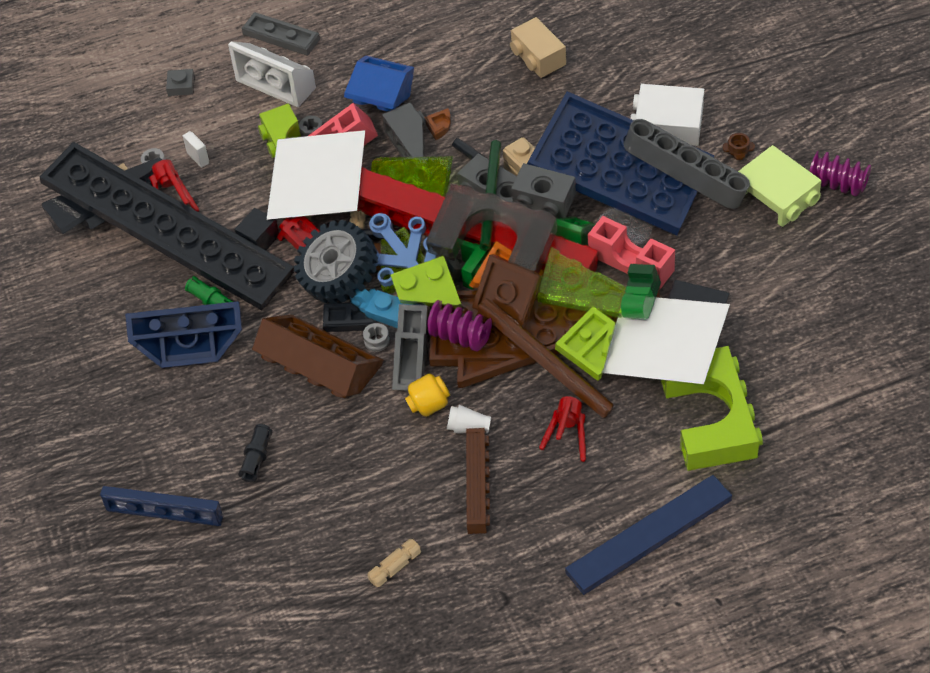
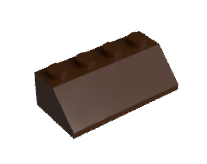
M292 314L262 318L252 350L261 354L263 360L279 363L284 366L285 371L296 375L301 374L308 378L307 381L316 386H325L331 389L333 395L340 398L360 394L384 361Z

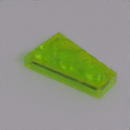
M453 156L381 157L372 161L371 171L389 176L406 184H412L429 192L438 193L447 198Z

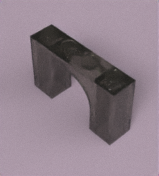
M451 183L426 240L428 252L455 261L464 238L471 228L486 220L498 221L511 227L517 235L516 244L508 261L539 274L557 232V217L544 210L535 211L529 209L520 202L514 201L511 203L501 200L500 197L492 193L483 194L475 191L470 186H458Z

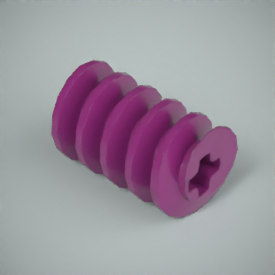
M818 150L813 158L809 172L821 180L822 187H825L830 182L831 190H836L840 186L841 193H847L851 188V195L856 197L861 191L863 193L866 188L871 165L868 164L865 170L862 171L861 162L859 161L852 168L850 167L849 158L843 164H840L839 155H836L833 161H829V152H826L822 158H819Z
M435 301L428 317L429 334L435 337L439 336L443 340L449 339L454 344L460 343L462 347L467 348L470 346L471 350L474 351L481 350L491 333V318L483 324V315L478 314L473 321L472 311L468 310L464 317H462L463 309L461 307H457L454 313H452V304L447 303L442 310V301Z

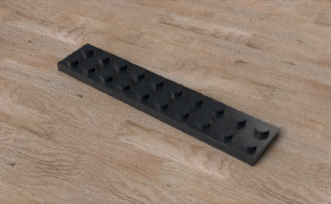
M74 141L40 175L41 184L261 311L294 273V266Z

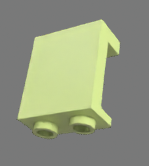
M773 145L738 171L749 179L750 186L747 193H751L778 214V224L782 227L790 221H795L807 207L814 206L821 196V180Z

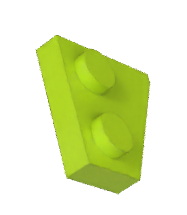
M444 256L391 274L398 298L402 304L414 305L422 303L427 306H433L435 301L440 300L443 305L449 303L455 309L457 307L462 308Z
M593 306L556 342L555 350L599 381L602 377L614 334L615 322Z

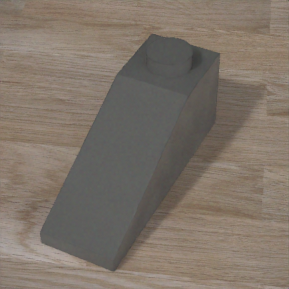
M407 103L382 114L384 131L418 181L422 183L425 182L423 126L426 122L420 110L416 111L411 103Z

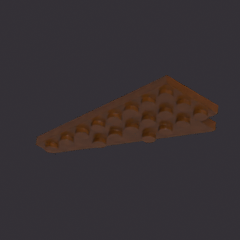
M626 289L538 290L525 330L555 355L560 354V352L555 350L556 342L593 306L612 319L616 325L621 311L622 297L626 293ZM660 289L658 290L657 298H660ZM477 290L457 291L463 309L462 317L469 310L473 312L474 321L475 317L480 314L478 310L472 308ZM483 316V324H485L487 319ZM493 324L488 341L479 351L471 350L470 346L467 348L462 347L460 343H451L449 339L443 340L439 336H431L430 366H458V388H464L520 367L537 363Z

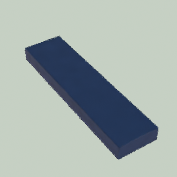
M103 486L100 493L106 510L110 512L221 526L223 520L219 501Z

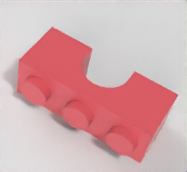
M602 216L588 233V246L598 250V260L628 274L630 264L655 265L661 281L659 289L663 287L675 271V249L654 239H650L644 248L638 247L628 238L626 226L605 216Z

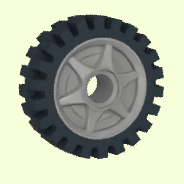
M340 220L339 224L336 221H331L329 227L323 224L320 226V232L314 229L311 232L313 237L311 239L306 237L303 240L306 246H299L297 250L301 256H295L294 262L297 264L294 266L297 281L312 297L320 300L322 303L327 304L329 302L334 304L337 303V300L342 303L347 301V295L351 298L357 295L355 290L359 289L362 292L366 288L363 282L370 283L372 277L369 273H375L376 271L374 264L378 263V257L376 256L377 249L374 246L375 244L361 228L350 221L347 223L345 220Z

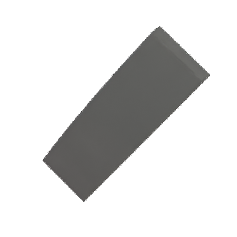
M399 304L398 328L395 333L392 390L408 391L410 383L424 376L428 344V317L430 314V307L427 305Z

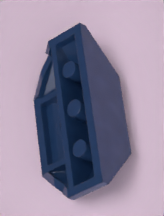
M239 301L125 314L128 342L161 368L219 362L242 331Z

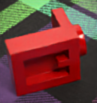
M305 216L289 217L280 224L279 228L281 231L277 238L280 241L286 238L298 250L299 246H306L303 242L306 237L309 239L313 237L311 232L314 229L318 232L320 231Z

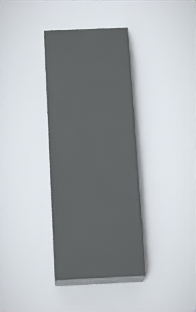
M256 12L251 15L242 27L243 35L306 56L310 54L320 40L319 33Z

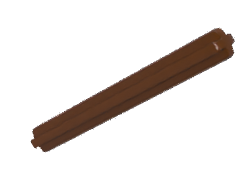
M486 298L479 304L478 312L487 320L491 318L492 324L597 414L605 418L611 413L614 406L613 403L495 303Z

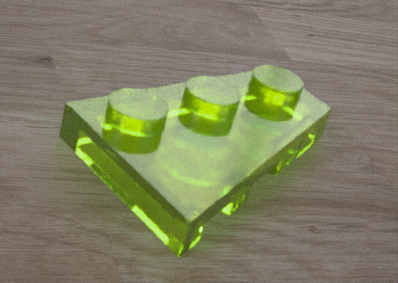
M551 247L537 299L541 303L589 311L594 306L605 315L622 318L621 301L626 293V287L599 272L595 273L587 269L579 261L571 260L561 255L560 251Z

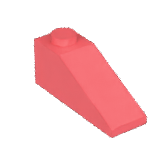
M352 103L308 136L365 130V146L376 138L378 134L371 118Z

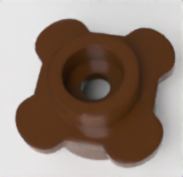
M734 133L729 137L728 143L723 144L722 149L726 153H731L736 160H743L748 152L754 151L755 144L750 142L746 134Z

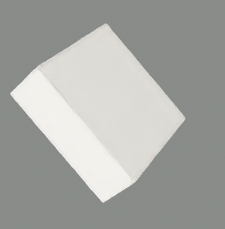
M191 131L182 135L187 154L201 168L209 164L204 143Z

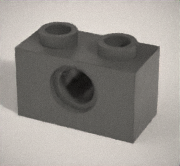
M523 163L511 188L513 205L524 210L530 209L550 217L556 216L565 219L576 195L575 177Z

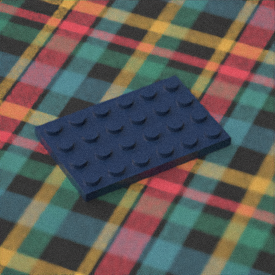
M567 91L527 164L574 176L577 192L674 235H678L698 191L626 151L624 141L631 122L634 120ZM701 150L702 152L714 158L715 155H712L706 151Z

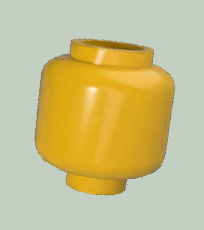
M426 374L408 385L409 396L405 400L413 413L419 411L421 415L427 417L448 404L447 397L450 396V393L440 376L435 377L433 374Z

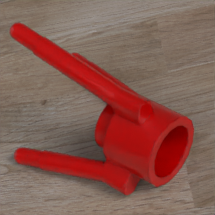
M166 159L155 163L152 166L154 175L149 177L152 186L159 190V184L163 188L174 185L184 204L187 205L189 203L195 211L199 212L198 206L180 179L172 161Z
M563 397L560 399L558 409L553 412L552 420L539 446L540 450L545 449L557 423H559L556 434L557 440H561L565 427L571 428L577 424L580 460L582 462L586 461L584 432L586 416L581 413L582 403L574 397Z

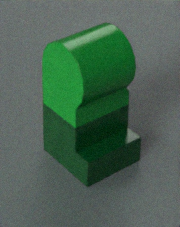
M630 264L627 272L629 280L625 290L626 293L621 301V313L623 318L648 319L661 281L655 265Z

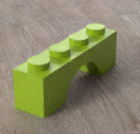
M289 103L259 114L261 125H258V130L262 140H268L267 148L272 158L276 155L278 139L301 137L298 120Z

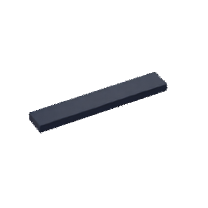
M711 475L567 566L565 573L580 592L585 595L731 502L732 495L714 475Z

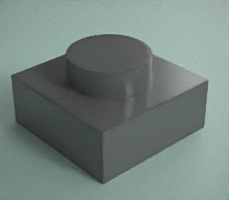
M193 69L168 70L166 85L168 96L193 95L195 78Z

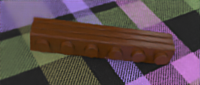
M485 428L466 429L468 534L487 533V526H490V514H486V510H490V498H486V494L490 493V483L486 482V478H490L489 466H486V462H489V451H486V446H489V435H485Z

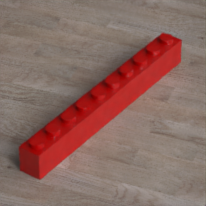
M361 167L357 211H362L364 214L372 217L378 213L386 214L389 216L392 224L410 230L408 227L410 219L421 217L426 224V231L422 235L428 237L436 236L439 241L461 248V243L464 240L480 245L483 210ZM494 214L491 248L497 241L543 270L541 274L543 278L574 289L587 288L598 266V250ZM416 224L413 228L418 229L422 224Z

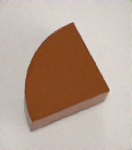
M448 108L424 117L426 126L435 140L442 138L449 131L451 116Z

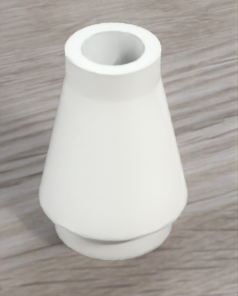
M461 405L459 407L451 406L447 429L454 430V433H466V429L485 428V433L488 434L491 416L483 415Z

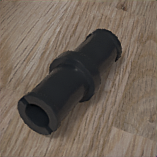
M265 424L255 425L251 441L244 449L245 458L238 476L242 477L241 479L246 482H255L257 480L261 463L266 460L268 455L266 449L273 430Z

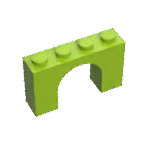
M729 346L715 348L704 384L661 380L666 399L694 393H708L722 399L730 409L729 414L717 423L681 430L680 448L687 471L758 458V448L763 445L760 428H755L753 421H755L753 406L751 403L747 404L745 399L747 397L745 381L739 380L738 377L739 363L737 357L731 356Z

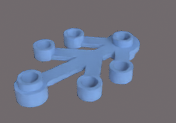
M382 213L375 214L369 222L373 235L378 238H384L397 255L379 254L377 251L378 263L374 265L401 268L419 265L417 262L422 234L426 231L424 220L421 217L410 219L408 227L411 234L408 247L406 248L393 232V224L389 216ZM384 221L382 225H376L378 222ZM416 224H422L418 229L413 228ZM429 236L423 242L427 252L424 262L437 258V254L441 251L442 246L436 236ZM431 243H437L434 248H428ZM387 267L382 268L378 272V279L381 285L385 287L394 285L391 277L388 280H383L385 275L394 274L393 270Z

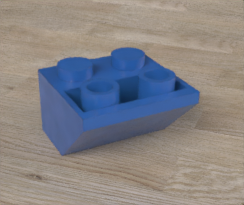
M364 56L355 65L345 90L344 98L352 99V102L355 104L366 105L369 103L377 105L379 110L391 111L410 97L414 67Z

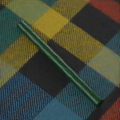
M493 140L490 145L479 246L484 251L491 248L501 142L498 140Z

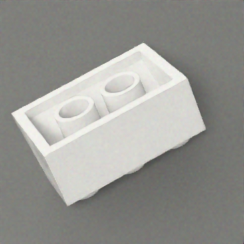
M231 41L228 44L236 81L298 108L315 90L313 70L309 67L295 63L284 56L276 55L265 48H260L251 43Z

